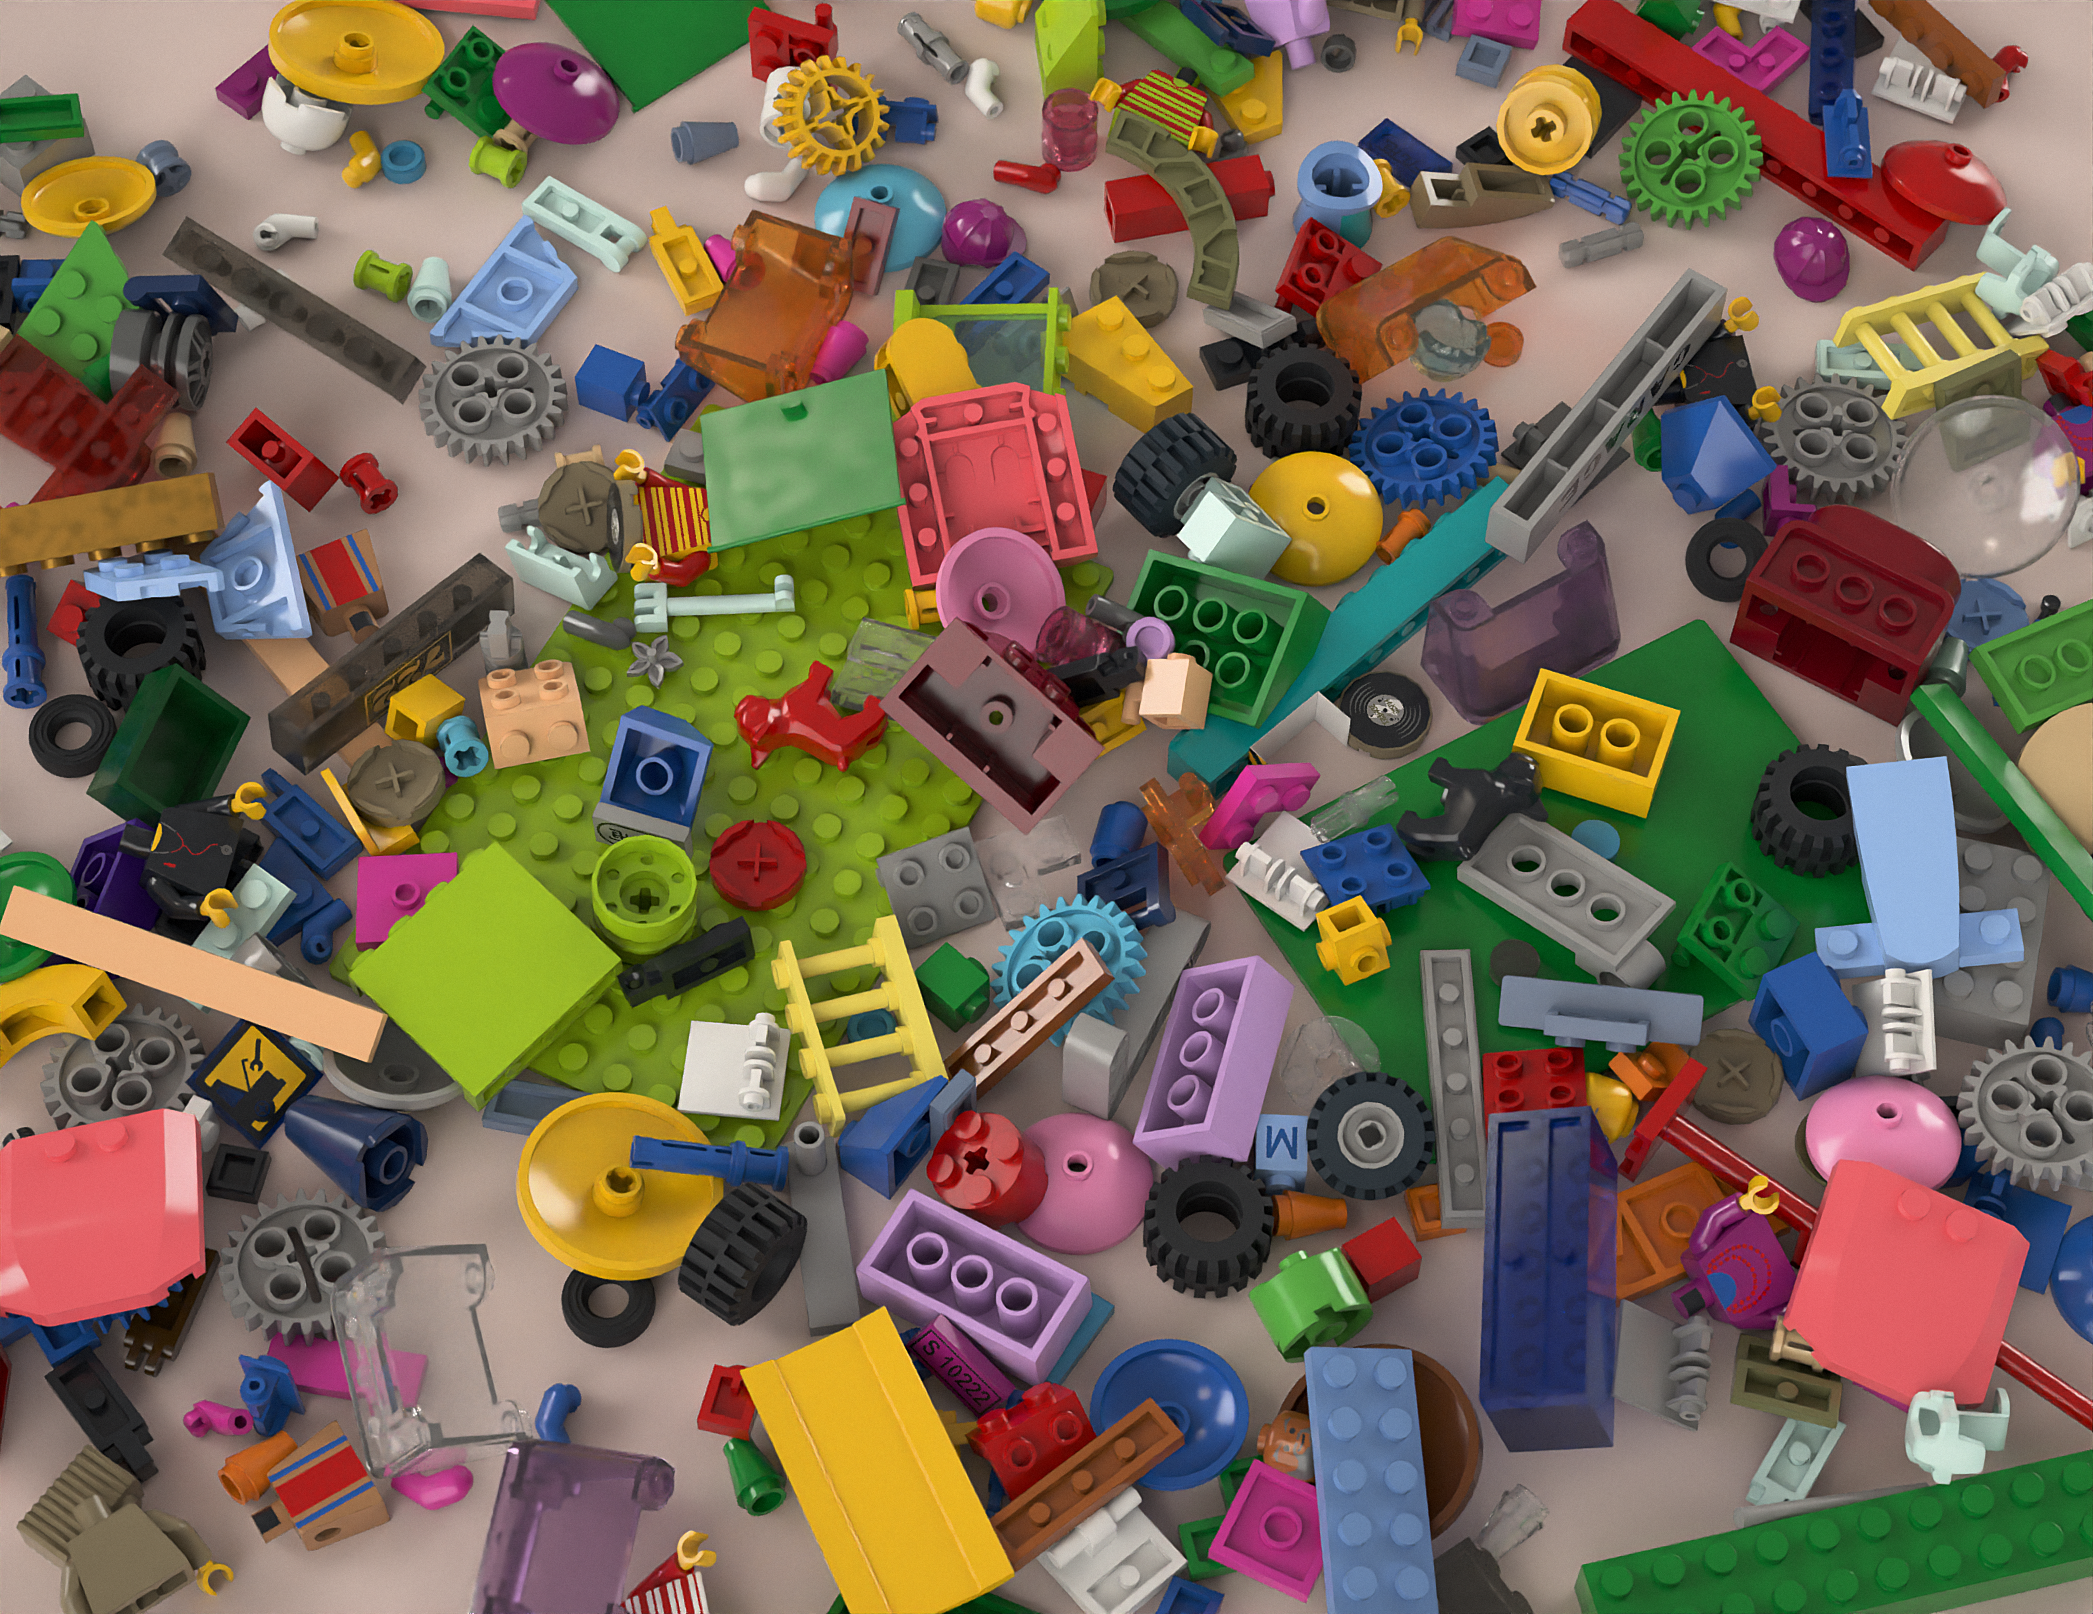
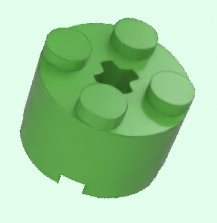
M1339 1247L1328 1249L1311 1257L1304 1250L1289 1255L1280 1262L1279 1268L1281 1272L1270 1281L1263 1282L1253 1288L1248 1295L1277 1350L1288 1363L1304 1362V1353L1310 1347H1318L1334 1339L1339 1347L1362 1331L1371 1321L1374 1314L1371 1310L1373 1306L1370 1303L1369 1297Z

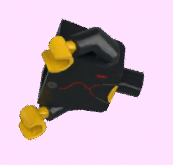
M1747 297L1735 298L1728 306L1730 319L1727 321L1721 319L1717 328L1653 406L1674 404L1675 407L1725 395L1751 431H1754L1760 417L1769 423L1779 420L1782 413L1781 408L1777 404L1781 399L1780 395L1772 386H1764L1757 390L1743 335L1736 336L1735 333L1738 329L1752 331L1758 326L1759 316L1754 310L1750 311L1753 304Z
M247 782L239 787L236 794L232 793L175 805L173 808H163L154 832L126 823L117 852L145 860L138 884L148 892L151 899L168 917L184 920H212L216 927L226 928L231 920L223 909L238 908V904L231 892L224 889L244 823V819L238 817L244 812L249 818L254 820L263 818L266 813L264 806L259 802H251L256 798H265L268 794L257 782Z

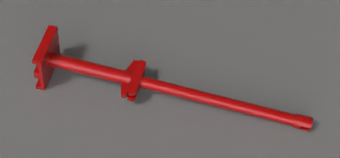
M1690 1057L1633 1133L1635 1137L1624 1153L1626 1158L1619 1165L1616 1172L1634 1183L1666 1141L1743 1194L1748 1193V1185L1753 1177L1758 1175L1767 1177L1768 1186L1756 1192L1755 1195L1760 1198H1768L1773 1193L1779 1192V1204L1770 1214L1799 1233L1790 1260V1264L1798 1270L1801 1266L1819 1207L1816 1208L1684 1117L1708 1069ZM2002 1339L1995 1365L2093 1432V1400Z

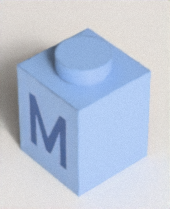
M1260 1114L1254 1134L1253 1181L1260 1178L1266 1186V1194L1270 1196L1282 1195L1284 1190L1304 1193L1307 1175L1308 1141H1306L1308 1116Z

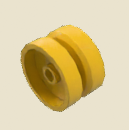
M1558 64L1537 66L1522 75L1501 105L1496 123L1499 144L1508 159L1524 171L1539 175L1562 173L1576 165L1587 152L1598 132L1602 111L1597 91L1590 80L1574 68Z

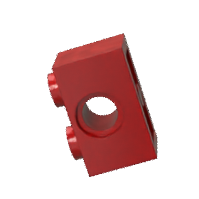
M256 407L226 441L229 446L309 513L340 478Z

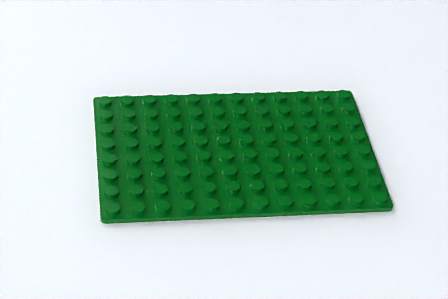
M1700 619L1694 620L1577 678L1681 711L1673 742L1646 819L1546 787L1542 788L1540 795L1542 804L1549 814L1546 823L1571 837L1577 825L1587 820H1601L1610 824L1617 831L1620 838L1618 854L1613 864L1676 901V908L1646 939L1660 952L1666 964L1664 972L1653 982L1648 990L1702 995L1704 997L1702 1022L1745 1000L1695 956L1687 967L1679 966L1671 959V955L1678 944L1676 939L1691 909L1698 902L1718 865L1731 861L1801 922L1776 968L1816 951L1814 928L1872 923L1862 884L1860 861L1852 868L1846 865L1844 872L1833 876L1830 871H1826L1824 878H1813L1812 872L1804 871L1803 876L1792 874L1794 868L1788 865L1781 869L1773 864L1775 856L1771 854L1765 857L1759 849L1762 840H1754L1751 832L1754 823L1750 822V816L1762 775L1765 774L1766 767L1772 759L1778 761L1779 754L1787 749L1795 754L1797 746L1802 744L1705 621ZM1528 703L1297 819L1329 841H1334L1390 823L1398 835L1396 825L1406 810L1416 812L1421 819L1443 815L1445 807H1443L1440 799L1445 788L1431 782L1428 776V771L1437 757L1447 759L1449 764L1456 768H1483L1490 771L1498 767L1512 752L1513 743ZM1812 801L1794 803L1800 812L1816 820H1833L1838 818L1832 810L1820 803ZM1504 816V817L1498 822V824L1494 827V829H1495L1507 816ZM1257 838V839H1255V840H1253V841H1251V842H1249V843H1250L1251 845H1253L1259 838ZM1400 838V840L1402 841V843L1404 844V846H1406V844H1407L1408 842H1406V841H1404V840H1402V839ZM1239 848L1225 854L1223 858V868L1227 874L1239 862L1235 857ZM1413 858L1429 882L1430 889L1424 891V896L1417 898L1416 904H1407L1390 909V912L1386 914L1381 913L1377 906L1376 918L1381 917L1392 940V945L1386 947L1390 967L1347 986L1343 984L1334 969L1326 971L1319 958L1316 944L1322 942L1317 919L1303 932L1237 887L1362 1071L1388 1073L1392 1077L1404 1080L1423 1097V1101L1428 1110L1430 1109V1112L1431 1100L1419 968L1420 950L1470 949L1483 1101L1482 1056L1485 1053L1568 1047L1556 1045L1555 1036L1543 1035L1544 1030L1504 1026L1499 1023L1503 977L1513 975L1598 984L1595 976L1575 965V953L1459 881L1457 879V867L1463 861L1424 862ZM1531 860L1518 862L1514 865V868L1521 872H1532L1539 867L1536 862ZM1569 884L1557 886L1553 890L1554 893L1562 897L1573 896L1579 891L1575 886ZM1600 909L1593 914L1597 920L1605 922L1612 921L1619 916L1611 909ZM1586 1039L1585 1047H1582L1584 1051L1585 1073L1594 1072L1604 1075L1612 1071L1608 1064L1619 1052L1606 1050V1041ZM1648 1041L1645 1046L1636 1045V1051L1643 1052L1653 1041ZM1433 1145V1155L1429 1164H1436L1435 1148Z

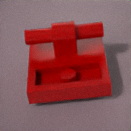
M820 3L815 7L814 25L758 7H754L748 17L753 78L767 83L770 73L778 68L787 66L800 67L802 62L809 59L816 63L817 58L823 55L829 56L831 62L836 58V53L839 49L838 29L833 23L832 7L827 3ZM827 82L828 86H833L837 93L838 86Z
M1310 217L1301 225L1276 286L1275 292L1279 296L1274 308L1291 314L1295 304L1313 317H1320L1325 325L1345 338H1349L1358 329L1383 264Z

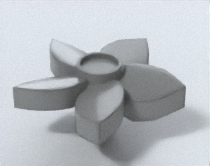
M666 635L656 638L652 642L651 648L644 643L631 642L633 654L639 660L631 664L627 671V677H639L648 672L651 684L660 689L664 681V671L673 672L684 666L683 661L675 653L669 652V643Z

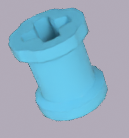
M461 715L443 721L438 727L436 737L440 749L445 753V763L449 771L460 777L474 776L481 772L486 766L489 757L485 744L480 740L476 723L469 717Z

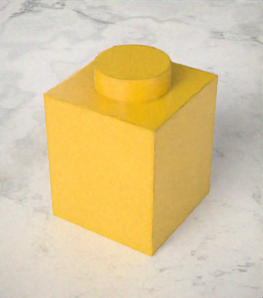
M429 673L391 696L384 733L394 740L405 739L421 742L433 750L439 746L436 737L438 727L446 719L459 715L462 716L465 697Z

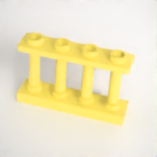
M1987 271L1971 276L1962 275L1954 281L1937 286L1928 285L1919 291L1899 297L1891 296L1882 302L1865 307L1856 306L1842 316L1833 342L1837 348L1861 342L1892 382L1890 385L1891 389L1881 408L1891 420L1936 407L1934 382L2009 349L2021 356V380L2034 376L2038 369L2035 359L2047 351L2050 346L2040 334L2024 339H2013L1990 309L1975 293L1980 278ZM1967 311L1995 347L1987 350L1977 349L1951 315ZM1932 321L1960 358L1951 361L1942 360L1917 329L1916 325ZM1897 332L1924 366V369L1915 372L1911 370L1906 371L1880 336Z
M895 914L876 918L872 938L867 939V944L796 960L791 941L780 942L777 959L771 961L773 979L778 990L785 988L789 1004L785 1005L787 1025L791 1034H799L803 1049L799 1050L801 1070L805 1079H813L817 1092L816 1095H813L814 1112L820 1125L827 1124L830 1136L834 1138L840 1137L843 1132L846 1113L871 1108L938 1075L948 1079ZM867 964H872L873 968L880 967L884 982L881 983V988L810 1004L803 979ZM881 1008H886L887 1012L894 1011L899 1027L895 1028V1033L824 1049L817 1023ZM900 1052L902 1057L909 1056L913 1072L909 1073V1078L838 1094L830 1068Z

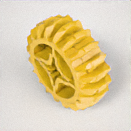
M823 55L817 58L816 63L810 59L802 62L800 70L793 69L787 74L790 83L784 82L779 85L777 91L784 99L774 101L772 107L782 112V116L774 119L772 125L784 127L785 134L780 135L777 142L780 144L790 142L793 146L789 150L787 157L793 159L803 155L801 168L807 170L815 165L817 175L823 176L828 174L831 169L833 175L841 176L846 173V169L851 172L861 169L862 161L867 163L875 158L873 149L881 148L884 145L885 141L878 133L887 131L890 125L881 120L880 116L888 113L890 107L878 104L877 98L882 97L885 90L881 88L872 90L870 87L875 75L869 73L860 77L861 63L855 62L847 68L845 57L839 56L831 62L829 56ZM827 82L842 88L851 99L840 97L834 87H829ZM809 92L810 97L807 99L811 108L810 115L804 121L803 104L806 94ZM841 108L844 109V112L835 116L836 118L831 122L827 120L821 124L818 123V120L827 116L826 113L831 110L835 112ZM858 112L859 126L856 137L853 139L852 136L855 132L852 126V118ZM810 133L821 134L829 145H834L836 150L823 146Z

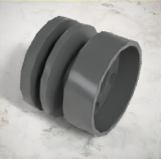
M131 308L121 311L115 324L110 350V382L115 401L124 405L150 407L155 403L159 395L163 406L167 409H175L180 405L184 410L198 411L206 399L213 364L212 335L208 319L203 315L191 314L185 318L181 313H172L168 316L164 325L161 315L156 311Z

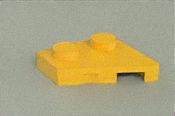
M1280 50L1272 52L1270 57L1260 56L1249 60L1254 64L1255 78L1223 98L1205 86V89L1229 127L1240 130L1244 134V141L1248 143V146L1282 134L1283 80L1282 53Z

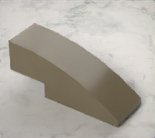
M1466 163L1460 174L1420 171L1409 189L1411 194L1409 204L1417 228L1447 229L1499 223L1550 209L1556 202L1547 175L1524 171L1519 166Z

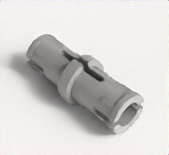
M916 12L908 13L900 20L897 28L898 33L917 50V56L924 64L932 65L952 85L959 83L966 77L969 71V64L954 52L949 46V39L944 34L934 31Z

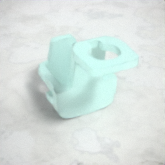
M2007 207L1992 221L1976 252V256L1980 261L2004 276L2001 277L1986 272L1980 278L1975 289L1976 295L1993 307L1992 313L1998 319H2004L2009 313L2021 316L2020 307L2023 306V300L2045 284L2052 282L2059 271L2058 260L2050 256L2051 253L2034 244L2025 255L2000 238L2001 232L2012 211Z
M1996 1388L1992 1413L1958 1411L1953 1392L1930 1390V1392L1921 1391L1915 1394L1910 1403L1906 1421L1904 1441L1907 1457L1910 1461L1919 1464V1467L1924 1471L1930 1472L1936 1483L1950 1485L1952 1474L1981 1472L1984 1466L1986 1450L2002 1451L2004 1449L2010 1416V1403L2006 1390Z

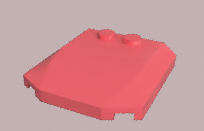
M1011 382L923 398L910 407L909 412L893 423L901 498L905 497L907 501L906 505L896 507L913 591L936 589L937 575L941 563L952 546L966 535L985 528H1008L1030 537L1047 552L1057 569L1073 566L1097 557L1098 548L1066 396L1055 393V396L1032 390L1029 385Z
M162 1108L11 1140L0 1150V1317L9 1318V1313L31 1317L34 1324L53 1327L152 1306L170 1296L167 1288L190 1273H193L195 1279L206 1273L201 1126L195 1115Z
M1840 1159L1832 1167L1782 1324L1790 1332L1795 1329L1814 1349L1811 1353L1814 1359L1823 1368L1908 1406H1910L1914 1395L1918 1392L1938 1390L1953 1392L1956 1407L1965 1406L1964 1410H1974L1984 1403L2030 1243L2015 1226L1872 1162Z

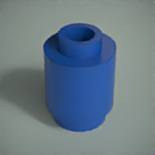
M1118 801L1102 808L1090 847L1091 863L1094 868L1141 848L1148 826V819L1138 806L1130 802Z

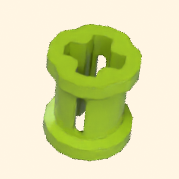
M482 136L477 141L469 158L471 172L477 175L486 173L500 179L501 184L507 188H514L520 182L527 166V154L519 149L510 151L495 144L494 139L489 136Z
M367 250L361 255L356 264L353 282L356 288L366 290L367 288L387 294V298L390 301L397 303L406 296L411 285L413 271L412 267L406 263L396 265L380 259L377 252Z

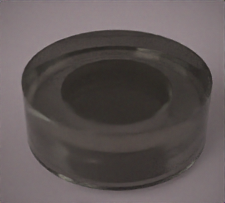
M1517 939L1505 940L1499 943L1491 953L1489 961L1490 977L1499 987H1502V979L1506 975L1537 978L1540 967L1539 955L1535 948L1525 941Z

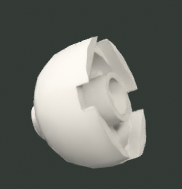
M277 74L275 81L272 77L268 79L261 107L265 125L270 133L281 141L280 146L284 150L298 155H304L307 150L319 151L331 147L343 135L354 109L350 103L326 99L307 92L288 81L281 74Z

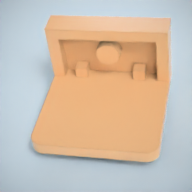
M545 660L536 664L533 668L518 671L507 668L498 669L478 680L495 769L590 751L581 699L571 662Z

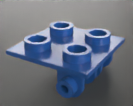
M1390 823L1300 851V856L1317 883L1321 885L1322 891L1331 903L1326 909L1361 895L1376 917L1377 906L1381 913L1386 914L1390 912V909L1407 904H1416L1417 898L1424 896V891L1430 889L1429 882Z
M2006 1168L1996 1175H1992L1991 1171H1987L1985 1174L1976 1172L1971 1176L1963 1203L2015 1226L2025 1237L2030 1246L2018 1286L2044 1295L2072 1206L2011 1185V1171Z

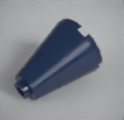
M316 1095L303 1096L292 1103L285 1114L284 1123L287 1139L360 1207L362 1206V1208L371 1209L375 1212H384L397 1205L410 1192L415 1181L409 1179V1176L416 1163L423 1167L427 1157L428 1136L425 1126L408 1114L376 1109Z

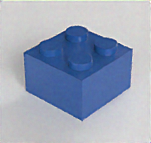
M1816 951L1763 974L1748 1019V1023L1755 1034L1765 1040V1046L1770 1048L1773 1054L1776 1052L1781 1059L1785 1080L1799 1101L1850 1079L1869 1033L1868 1024L1863 1012L1857 1006L1850 1004L1841 990V982L1837 973L1831 966H1825Z

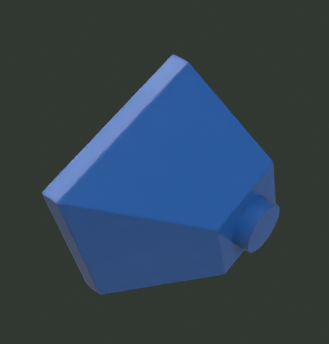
M1725 395L1667 409L1661 415L1662 481L1673 494L1674 501L1688 515L1719 508L1772 473L1777 467V464Z
M643 705L621 715L599 802L683 825L692 830L714 744L686 720Z
M938 1075L869 1108L859 1122L856 1120L851 1121L845 1127L838 1140L841 1168L890 1200L931 1150L929 1104L949 1083V1080L942 1075Z

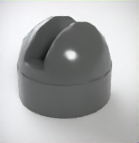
M1334 34L1327 38L1321 53V62L1324 67L1338 73L1346 72L1353 67L1356 58L1354 41L1344 34ZM1336 48H1340L1336 56L1332 54Z

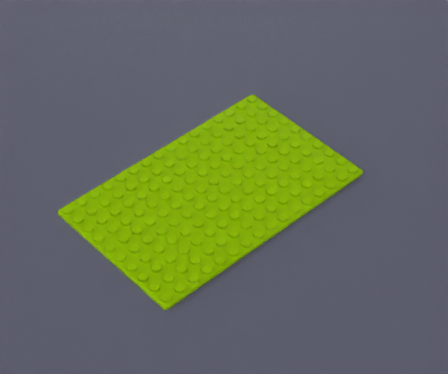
M709 404L703 409L700 415L720 411L726 408H723L716 404ZM699 415L690 431L702 434ZM665 469L660 473L669 479L694 488L706 489V485L667 475ZM896 507L717 552L718 566L715 569L707 571L683 588L667 584L668 598L775 593V578L777 576L789 575L794 580L795 611L668 616V632L640 633L636 631V636L630 642L644 643L650 648L656 638L666 635L669 643V652L675 653L684 663V666L676 671H664V681L660 689L651 684L648 672L639 677H627V671L631 664L639 660L633 654L632 644L626 649L616 651L566 633L563 629V617L530 668L545 660H559L572 663L581 699L590 751L495 769L488 733L486 732L481 739L488 750L489 759L486 766L474 776H459L458 782L448 788L417 834L420 842L405 852L404 855L457 852L460 873L463 862L472 852L479 848L485 850L496 841L595 934L591 878L597 860L611 845L596 841L592 815L600 801L621 715L643 705L686 720L714 744L691 830L694 853L691 862L694 865L697 880V923L692 939L707 933L712 927L720 923H728L743 916L751 931L756 954L754 956L755 959L670 1000L666 998L665 994L659 995L634 1008L626 1000L620 989L619 982H617L529 1064L526 1069L571 1090L593 1094L606 1092L637 1094L663 1102L678 1111L691 1021L749 1025L751 1021L755 1020L756 1014L769 1013L775 1016V1023L779 1028L789 1029L785 1016V1005L789 1004L785 988L777 989L771 969V961L777 959L780 942L791 941L796 960L867 944V939L872 938L876 918L894 915L886 889L880 886L876 877L875 869L879 868L876 858L957 829L969 827L985 799L891 716H888L887 721L889 724L885 736L879 745L865 752L861 758L852 762L844 773L840 772L837 766H830L806 751L793 746L774 750L759 770L754 769L751 766L750 746L738 734L737 721L733 717L736 706L746 695L778 699L791 688L804 682L809 678V668L814 660L821 662L834 671V678L827 689L833 693L830 703L839 715L846 717L860 713L863 710L864 701L870 694L882 700L944 630L941 621L922 624L919 630L911 631L909 628L904 604V589H912ZM608 550L604 558L610 570L614 571ZM1087 560L1073 566L1057 569L1065 592V617L1062 629L1054 645L1047 653L1036 660L1045 670L1066 663L1092 619L1085 614L1088 601L1094 594L1105 597L1113 583L1114 573L1110 568ZM616 573L618 579L590 611L572 604L567 613L575 610L612 624L616 618L625 617L634 624V619L637 616L634 613V603L637 601L634 598V587L637 584L645 583V580L636 581L631 577L630 573ZM982 597L983 607L986 611H989V603ZM995 711L998 715H1002L1001 712ZM753 819L754 823H767V820L780 822L794 831L804 845L807 873L803 886L790 901L775 909L757 912L736 908L723 900L712 885L709 868L713 843L724 830L741 821ZM641 910V913L647 914L649 910ZM356 926L329 965L332 979L350 988L352 987L348 974L352 972L351 966L364 952L358 951L356 947ZM622 962L623 972L634 964ZM872 964L805 978L803 982L810 1004L870 991L875 986L882 972L880 967L873 968ZM852 1015L817 1023L824 1049L840 1045L847 1033V1025ZM791 1034L779 1121L681 1113L704 1133L711 1145L729 1147L731 1142L735 1143L738 1140L744 1141L746 1147L776 1150L815 1087L813 1079H805L801 1070L799 1050L803 1049L799 1034Z

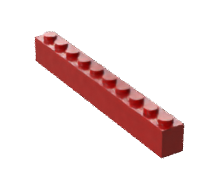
M1588 0L1567 19L1562 50L1643 97L1642 100L1657 109V98L1661 99L1667 106L1672 104L1673 92H1677L1682 101H1688L1691 89H1695L1697 98L1701 101L1705 99L1709 91H1713L1715 104L1717 105L1723 99L1729 97L1731 100V112L1743 107L1746 116L1743 122L1754 120L1756 132L1753 135H1760L1762 148L1757 151L1763 153L1764 163L1763 165L1756 166L1760 170L1761 176L1911 271L1915 272L1944 242L1950 220L1934 215L1903 197L1886 180L1881 167L1872 162V178L1828 177L1825 135L1823 131L1799 117L1792 110L1786 109L1765 96L1760 90L1749 86L1733 76L1725 68L1714 64L1693 51L1688 45L1682 44L1661 31L1653 23L1647 22L1629 11L1621 3L1614 0ZM1699 126L1687 127V129L1695 134H1698L1703 129ZM1717 133L1713 135L1711 139L1721 135Z

